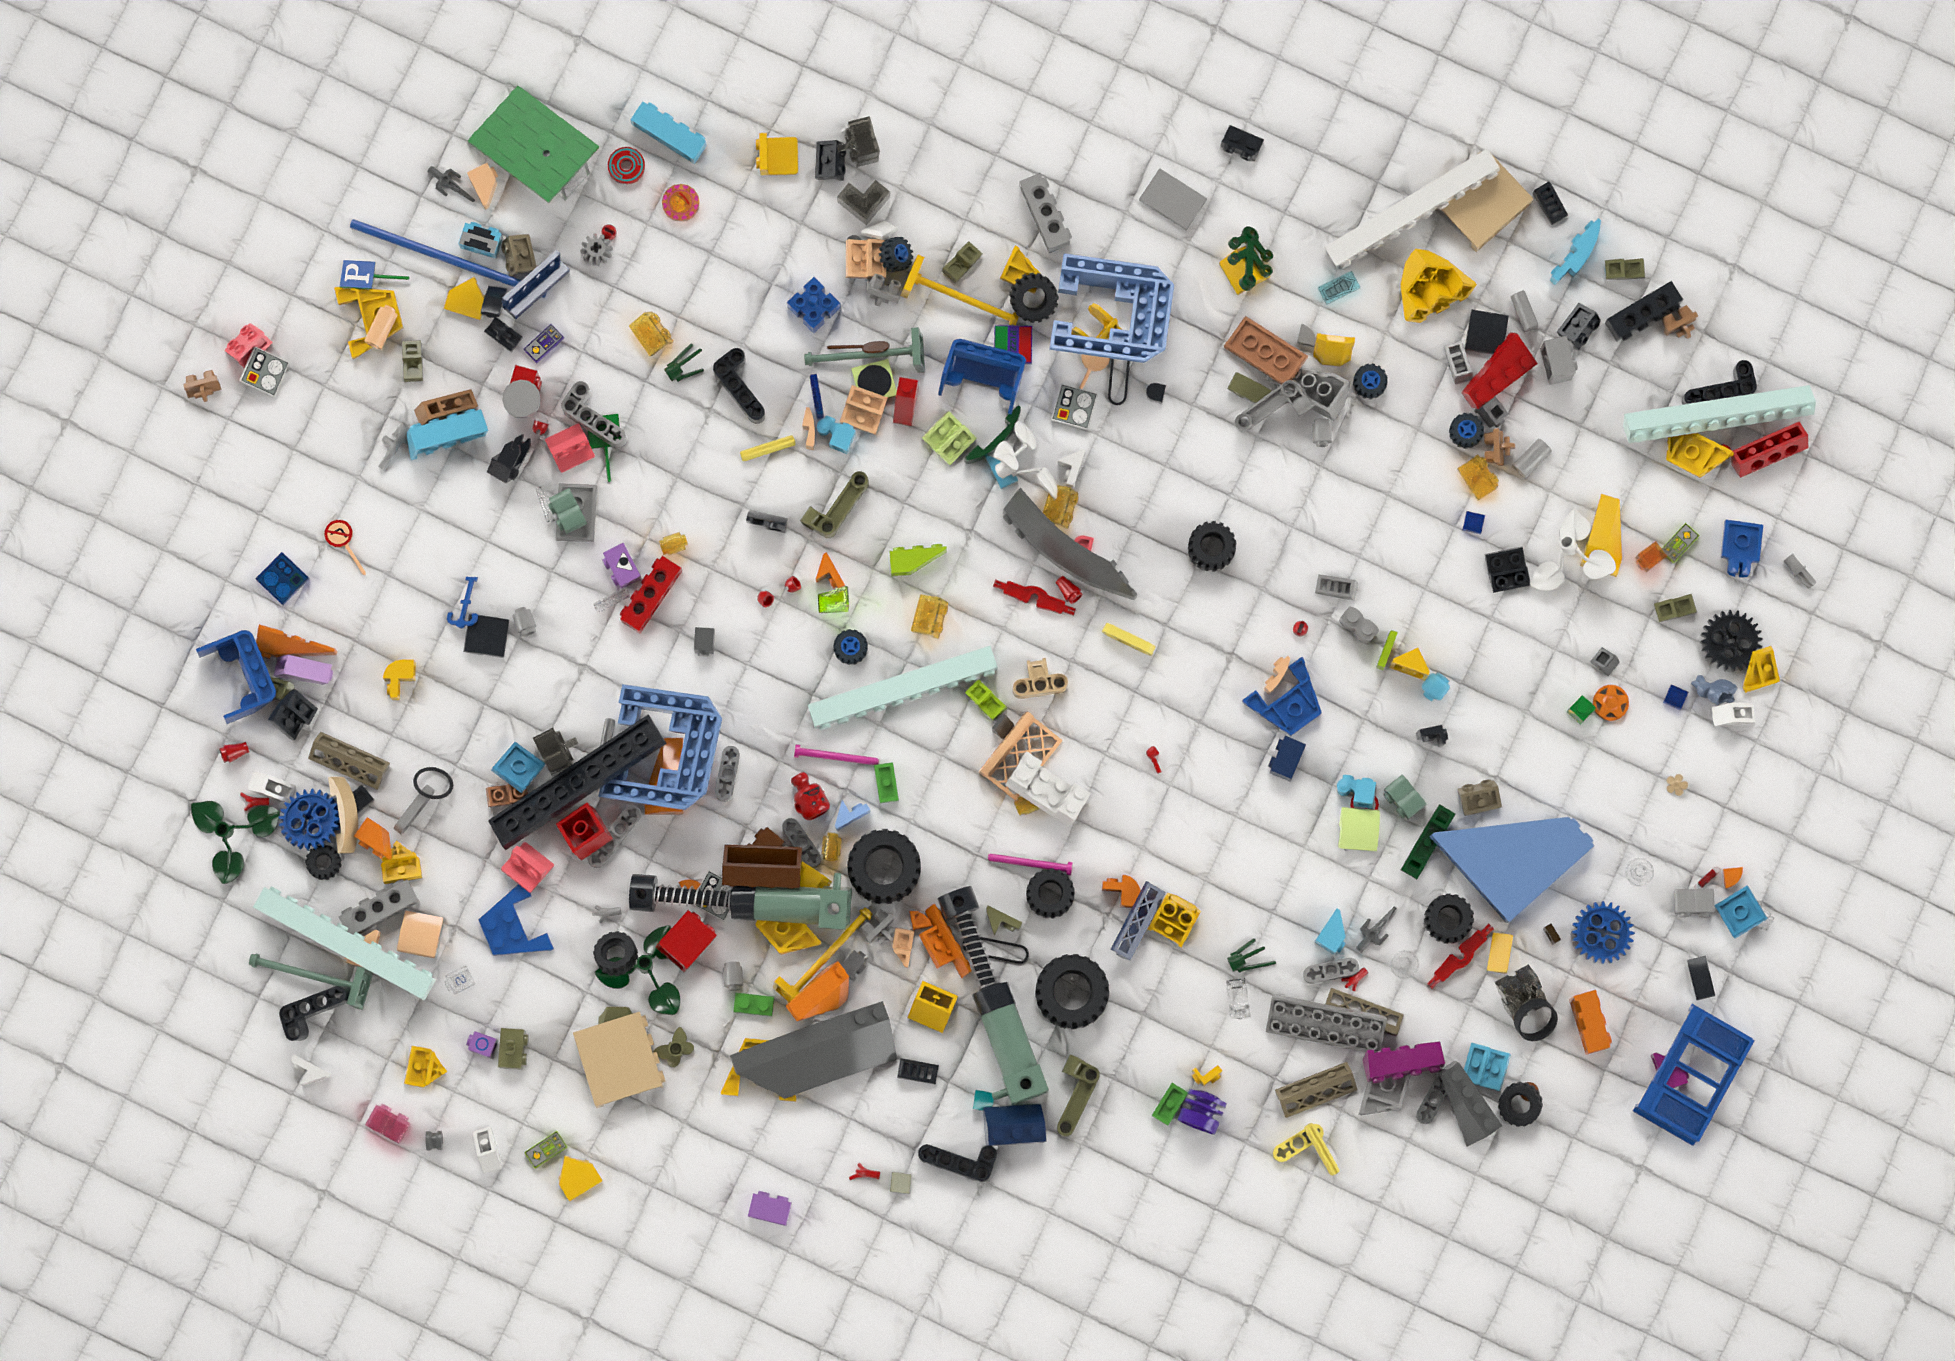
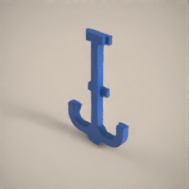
M466 577L465 580L469 582L465 598L460 601V604H463L460 618L454 621L452 620V612H448L447 621L451 625H456L462 629L465 626H472L477 622V613L472 614L470 621H465L468 604H471L472 588L474 582H477L478 577Z

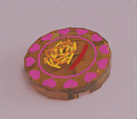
M673 185L663 194V211L673 221H688L699 210V196L695 189L689 185Z

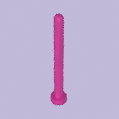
M798 744L795 745L794 758H799V755L868 765H878L879 759L874 757L800 748Z
M988 854V860L993 862L1049 870L1054 868V870H1061L1070 876L1072 873L1073 862L1061 864Z

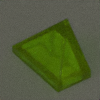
M848 586L818 594L819 613L848 612Z

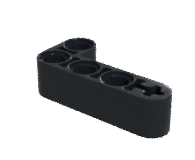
M733 348L714 363V375L752 423L760 424L765 419V409L736 373V371L744 366L746 358L742 349ZM735 354H739L742 356V359L739 362H734L732 360V357ZM725 366L727 370L725 373H718L717 368ZM735 380L739 384L736 388H730L728 386L729 382ZM748 395L750 400L747 403H743L740 401L741 396ZM752 405L756 412L760 411L759 417L757 415L753 416Z
M1747 360L1739 361L1733 369L1735 381L1688 390L1682 398V405L1692 403L1691 400H1688L1689 396L1692 399L1697 398L1693 403L1710 401L1705 395L1706 392L1714 394L1713 400L1754 394L1757 389V383L1752 364ZM1738 367H1745L1747 369V373H1740ZM1743 385H1749L1751 392H1745ZM1725 388L1731 389L1732 392H1733V395H1732V396L1726 395V394L1724 393V389H1725Z
M335 986L283 1006L279 1011V1017L286 1038L290 1041L305 1040L309 1034L306 1019L347 1004L351 988L348 986ZM324 997L327 1000L326 1005L323 1004ZM307 1003L310 1005L309 1011L306 1010ZM290 1010L293 1011L292 1018L289 1016ZM296 1028H297L298 1031H299L298 1036L295 1035V1029H296Z
M925 1144L919 1148L918 1156L924 1163L978 1182H985L989 1179L993 1170L997 1151L993 1146H984L980 1150L977 1161ZM926 1149H930L931 1154L935 1155L936 1151L940 1153L938 1154L935 1163L932 1162L934 1160L933 1157L928 1156L927 1159H925L924 1155L921 1152L926 1151ZM986 1149L994 1152V1157L990 1160H986L983 1157V1152ZM948 1155L951 1158L950 1164L942 1165L939 1161L940 1157ZM962 1161H966L969 1164V1169L966 1172H961L958 1169V1164ZM979 1168L987 1170L988 1174L985 1178L977 1176L976 1171Z

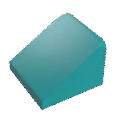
M975 1090L973 1110L983 1111V1107H993L994 1099L991 1092Z

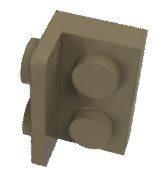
M529 234L508 236L502 241L501 249L502 253L505 254V266L509 276L515 277L517 274L531 273L537 267Z
M1483 780L1475 785L1466 784L1462 788L1457 789L1464 816L1502 807L1499 788L1494 780Z

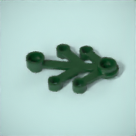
M1247 226L1242 230L1240 237H1233L1228 241V246L1232 250L1238 249L1243 243L1246 244V248L1238 253H1231L1227 260L1231 265H1236L1245 258V275L1239 280V285L1243 290L1250 291L1256 285V278L1253 275V262L1260 270V274L1268 278L1273 273V269L1269 265H1264L1261 259L1264 262H1269L1273 258V253L1269 249L1265 250L1259 242V234L1256 229ZM1254 247H1255L1256 250L1260 253L1261 259L1259 258V256H1258V255L1256 254V252L1254 251Z

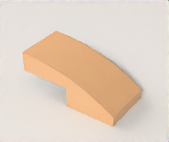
M806 407L802 424L803 429L809 430L806 449L814 450V419L811 409Z

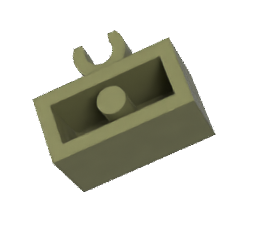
M501 1028L498 1057L499 1068L523 1070V1065L527 1064V1054H524V1047L528 1046L529 1034H526L524 1029Z

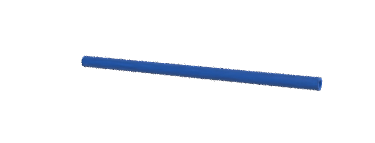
M352 219L350 223V228L503 284L515 287L522 281L358 220Z

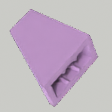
M285 655L277 657L274 676L324 685L331 681L333 670H331V664Z

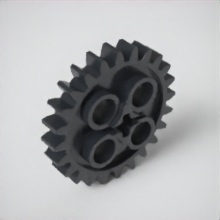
M1731 610L1728 611L1727 615L1724 611H1721L1720 617L1715 614L1713 616L1714 621L1711 619L1707 621L1710 626L1704 625L1703 629L1707 632L1700 634V636L1705 638L1700 641V644L1705 645L1701 651L1708 652L1705 659L1711 657L1710 664L1716 662L1717 669L1722 665L1725 672L1728 667L1731 668L1732 672L1735 671L1736 667L1739 671H1742L1743 665L1748 668L1752 652L1756 651V649H1762L1763 646L1758 644V642L1763 640V638L1758 637L1762 631L1755 630L1758 623L1752 625L1753 617L1747 620V613H1744L1741 617L1739 616V610L1734 615ZM1730 624H1736L1739 631H1731ZM1714 634H1720L1723 641L1716 642ZM1734 638V639H1735L1734 644H1733V643H1730V644H1729V643H1728V640ZM1742 639L1747 640L1749 648H1743L1740 641ZM1737 649L1742 653V655H1739L1737 653ZM1731 650L1733 658H1727L1724 651Z

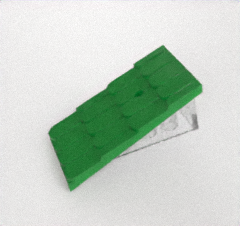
M519 86L511 91L509 96L467 140L468 143L547 203H550L557 194L563 200H566L590 174L587 161L599 149V146Z

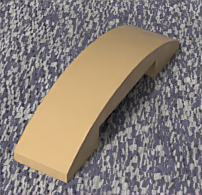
M328 777L330 796L337 797L341 833L336 834L338 853H354L357 838L354 835L358 831V813L352 790L344 777Z

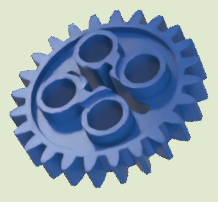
M313 788L310 793L304 789L303 795L296 792L297 798L294 799L290 796L291 803L284 802L287 808L280 810L284 814L279 816L280 821H282L279 827L283 829L281 833L283 836H286L287 842L291 841V845L293 847L297 845L300 850L303 846H305L307 851H309L310 846L317 850V844L324 847L325 840L330 843L329 837H336L333 831L340 830L339 826L336 825L340 823L337 810L338 804L335 803L333 797L329 798L330 795L327 792L323 795L320 789L317 793ZM309 805L307 810L301 811L303 806ZM326 810L325 815L319 816L321 811ZM297 823H302L298 829H294ZM315 828H319L316 834H312Z
M1604 901L1601 902L1600 907L1597 902H1594L1593 908L1590 905L1586 906L1587 912L1580 910L1582 917H1575L1578 923L1572 924L1573 927L1577 928L1571 931V934L1576 935L1572 941L1579 943L1575 949L1581 948L1580 955L1586 953V960L1593 957V963H1596L1598 959H1600L1601 964L1605 963V959L1612 963V957L1618 961L1620 959L1619 954L1622 956L1626 955L1623 949H1631L1627 943L1634 942L1633 939L1629 938V936L1635 934V932L1629 931V928L1633 927L1634 924L1627 923L1631 917L1625 918L1624 914L1626 911L1624 910L1620 913L1619 905L1614 909L1612 908V902L1607 907ZM1592 916L1600 918L1601 924L1599 926L1593 925L1591 922ZM1612 921L1619 924L1618 931H1613L1610 928ZM1586 927H1590L1597 931H1600L1604 928L1605 933L1618 935L1619 939L1610 935H1605L1604 937H1601L1600 932L1589 931L1586 929ZM1591 934L1595 937V944L1587 942V935ZM1605 941H1613L1614 949H1607Z

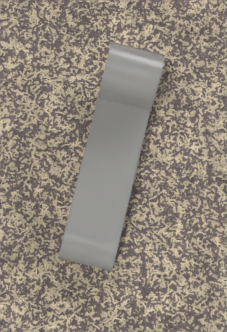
M583 381L576 382L561 403L564 414L612 447H624L627 442L625 432L585 405L591 397L589 386ZM581 388L586 389L584 395H578L577 391ZM568 404L576 405L573 410H566ZM590 414L591 418L588 421H583L581 419L582 416ZM601 424L607 426L604 431H598L597 427ZM613 435L616 436V437H619V435H620V436H621V440L616 439V441H615Z

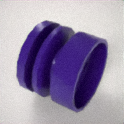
M1189 1089L1188 1095L1194 1097L1195 1100L1185 1099V1102L1192 1107L1191 1109L1182 1108L1178 1121L1197 1130L1215 1135L1219 1122L1212 1117L1213 1115L1222 1116L1223 1112L1216 1109V1107L1225 1109L1227 1103L1211 1093Z

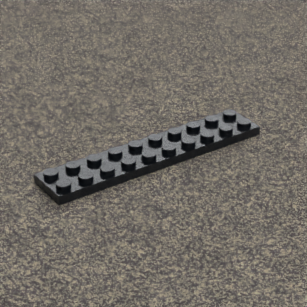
M648 714L489 819L488 822L502 847L507 850L667 743Z

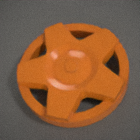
M1616 685L1601 687L1593 697V705L1596 707L1594 711L1604 720L1614 721L1620 719L1625 715L1629 707L1627 693ZM1607 689L1606 694H1600L1602 690ZM1616 689L1620 691L1623 695H1618ZM1596 702L1601 704L1600 710H1598ZM1625 704V709L1622 712L1621 705ZM1612 713L1615 717H1606V715Z

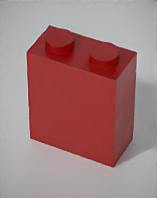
M687 910L660 940L656 948L685 973L716 938L717 934H715V929L709 924L705 925L701 921V917L697 913Z

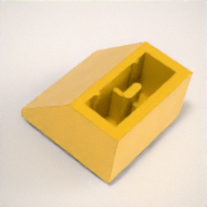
M922 981L907 1018L943 1033L958 996Z

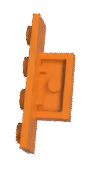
M933 904L925 910L933 927L920 933L919 937L937 969L953 962L959 975L963 978L972 972L970 963L965 959L960 945L955 941L951 928L944 921L941 910L937 908L936 904Z

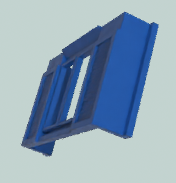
M1691 1004L1688 1009L1690 1012L1641 1101L1635 1105L1632 1111L1694 1146L1702 1138L1755 1040L1698 1006ZM1688 1043L1729 1065L1720 1083L1679 1061ZM1676 1066L1716 1089L1706 1107L1666 1084Z

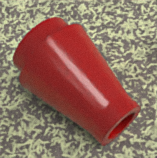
M1061 576L1056 581V585L1059 587L1066 602L1074 604L1082 597L1081 589L1066 579L1065 576Z
M246 742L223 745L222 748H219L224 763H231L249 753Z

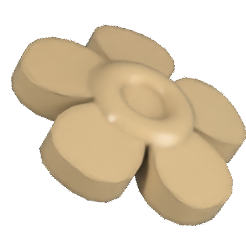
M1676 774L1675 778L1669 776L1666 780L1670 784L1667 786V791L1669 793L1675 791V794L1680 796L1684 793L1683 789L1688 788V782L1682 781L1683 776L1681 774Z

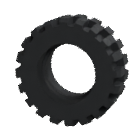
M882 829L879 831L873 830L867 835L864 834L859 841L855 842L849 853L847 869L852 886L864 899L873 901L876 904H892V902L903 900L905 896L912 893L920 877L921 862L916 846L907 836L895 830ZM889 849L900 857L903 866L902 872L893 883L886 885L878 884L868 876L866 862L869 856L876 850Z
M1065 954L1051 960L1039 974L1036 983L1035 997L1042 1015L1052 1024H1056L1064 1029L1084 1028L1094 1023L1104 1012L1109 999V983L1105 972L1099 967V964L1090 960L1089 957L1079 956V954ZM1066 974H1078L1084 977L1090 986L1091 994L1088 1002L1076 1010L1063 1008L1054 996L1056 982Z

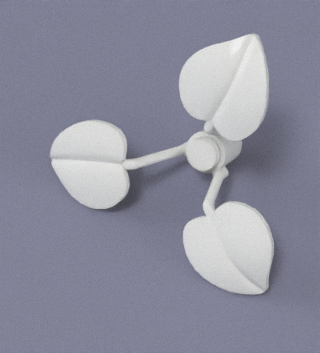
M1017 421L1015 423V433L1019 440L1023 442V446L1014 453L1009 443L1006 441L999 443L993 458L1001 461V463L995 466L996 473L1003 479L1011 474L1014 477L1019 474L1036 472L1038 473L1037 477L1041 485L1056 500L1058 492L1057 483L1048 469L1042 468L1040 470L1036 468L1016 471L1018 469L1016 456L1026 447L1030 450L1036 447V439L1031 429L1022 421Z
M1573 509L1567 515L1560 528L1559 534L1561 539L1559 544L1562 550L1560 551L1559 568L1554 562L1542 563L1534 572L1530 582L1531 587L1540 591H1552L1559 588L1565 580L1564 574L1560 572L1563 569L1565 554L1574 555L1578 553L1587 561L1583 566V571L1588 578L1593 580L1605 578L1616 570L1614 559L1606 551L1594 550L1589 558H1587L1578 548L1576 541H1583L1589 536L1591 525L1576 509Z

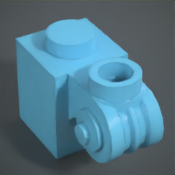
M825 415V418L817 423V432L821 436L831 433L832 438L829 447L847 454L856 431L852 425L844 422L843 424L835 423L836 419Z
M1343 775L1342 779L1337 783L1338 793L1341 796H1347L1350 792H1353L1354 806L1373 809L1377 787L1376 782H1373L1370 778L1354 780V777L1351 775Z

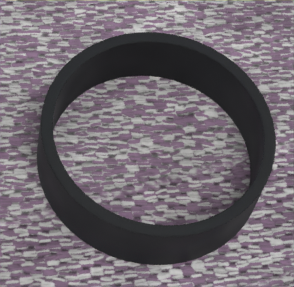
M1533 999L1526 1002L1518 1009L1514 1017L1516 1030L1527 1041H1539L1548 1037L1554 1031L1558 1022L1557 1012L1544 999ZM1537 1007H1548L1551 1009L1550 1020L1543 1029L1530 1034L1521 1032V1022L1529 1011Z

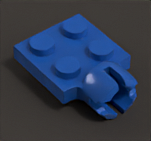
M1727 519L1724 521L1721 558L1727 559V573L1730 576L1735 577L1739 570V578L1748 577L1751 571V564L1759 563L1764 525Z

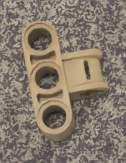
M1042 658V660L1032 662L1026 660L1029 678L1019 679L1013 684L1014 696L1018 699L1062 693L1067 689L1068 679L1065 675L1059 673L1048 675L1046 658ZM1056 679H1061L1064 681L1065 685L1061 688H1057L1054 685V681ZM1043 682L1046 687L1044 690L1039 691L1035 688V684ZM1024 685L1027 690L1021 694L1016 691V687Z

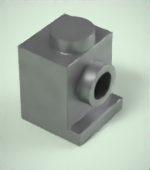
M1496 396L1479 409L1474 410L1489 428L1493 426L1497 428L1505 422L1504 418L1509 414Z
M854 950L841 964L853 982L856 980L854 975L856 973L860 975L866 968L864 964L868 957L863 952L859 951L857 953Z

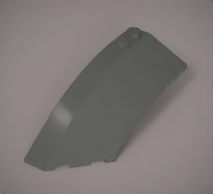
M1022 488L1017 490L1004 507V515L1002 517L1009 525H1014L1016 528L1015 532L1021 539L1025 538L1041 555L1074 578L1092 587L1131 600L1137 598V593L1130 587L1129 581L1121 570L1117 572L1115 569L1117 563L1114 559L1110 562L1075 542L1043 514Z
M881 1001L771 1039L732 1054L730 1058L737 1075L745 1077L758 1086L770 1090L785 1099L829 1082L897 1060L890 1019L885 1005Z

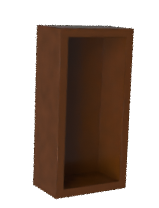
M724 845L722 885L731 887L800 888L802 847Z

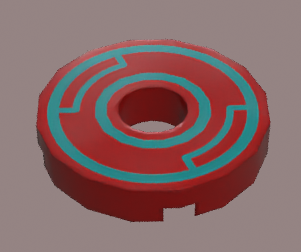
M621 147L610 155L608 171L611 178L617 183L633 184L644 174L645 160L637 149ZM623 162H630L632 164L631 168L623 170L621 168Z

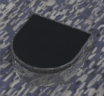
M1161 383L1149 384L1146 388L1147 399L1151 402L1162 404L1166 385Z

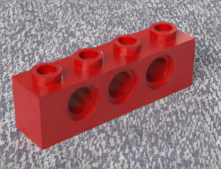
M1800 421L1732 450L1734 454L1731 456V465L1740 478L1808 449V434Z
M663 555L660 559L657 558L651 566L653 570L649 575L646 574L641 581V588L639 591H634L630 598L632 600L628 607L625 605L620 612L621 622L641 634L682 573L680 566ZM664 574L666 578L663 582H657L655 580L656 575ZM649 589L655 591V595L652 598L644 596L645 592ZM638 605L644 607V611L641 614L634 612V608Z

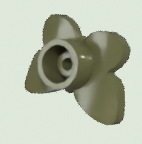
M678 1027L674 1032L672 1042L655 1048L653 1052H657L659 1058L667 1059L670 1067H676L679 1065L682 1055H689L693 1052L694 1045L686 1042L687 1036L684 1030Z

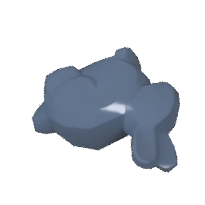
M1698 675L1696 680L1691 682V685L1697 689V694L1700 697L1708 698L1716 705L1735 701L1733 696L1738 688L1728 680L1719 679L1709 683L1706 682L1702 675Z

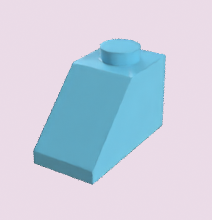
M1338 908L1315 940V943L1333 955L1336 951L1340 953L1346 944L1343 942L1346 936L1341 912Z

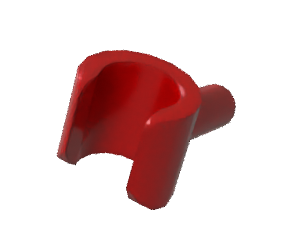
M1152 746L1146 751V755L1153 762L1158 774L1161 773V769L1155 757L1159 755V752L1155 746Z

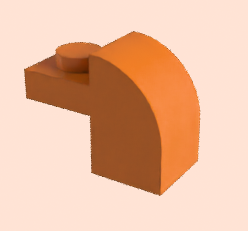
M1122 875V882H1118V879L1107 878V881L1102 883V891L1121 892L1120 907L1132 908L1141 891L1138 883L1128 875Z

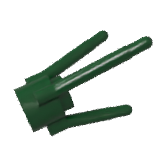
M691 343L672 362L667 364L664 371L671 381L676 379L679 382L682 379L704 372L702 368L681 375L683 373L681 366L702 352L701 348L680 363H677L693 347Z
M1255 938L1231 953V956L1227 958L1232 971L1238 970L1239 973L1245 970L1275 965L1276 961L1243 966L1246 964L1245 959L1265 950V947L1262 946L1248 954L1242 955L1241 952L1256 941Z

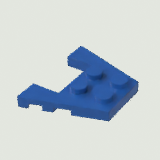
M1303 657L1288 666V669L1299 684L1268 706L1256 690L1242 700L1243 704L1289 736L1294 735L1322 714Z
M519 884L478 919L494 956L554 950L548 933L528 941L514 904L532 896L531 893Z

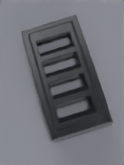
M1550 181L1533 191V196L1551 225L1568 216ZM1547 190L1549 192L1546 195L1541 196V193H1543L1544 191ZM1552 197L1553 200H1551V201H1549V202H1547V203L1545 204L1544 201H1545L1546 199ZM1556 203V207L1551 210L1548 209V207ZM1558 210L1561 211L1560 214L1554 217L1551 215Z
M900 1058L897 1078L936 1085L939 1065ZM905 1064H909L908 1075L904 1074ZM913 1065L917 1066L915 1076H911ZM921 1067H925L923 1078L919 1077ZM928 1068H932L931 1079H927Z

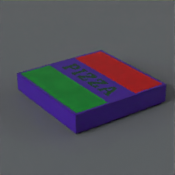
M995 325L994 347L1021 354L1026 359L1025 364H1032V326Z

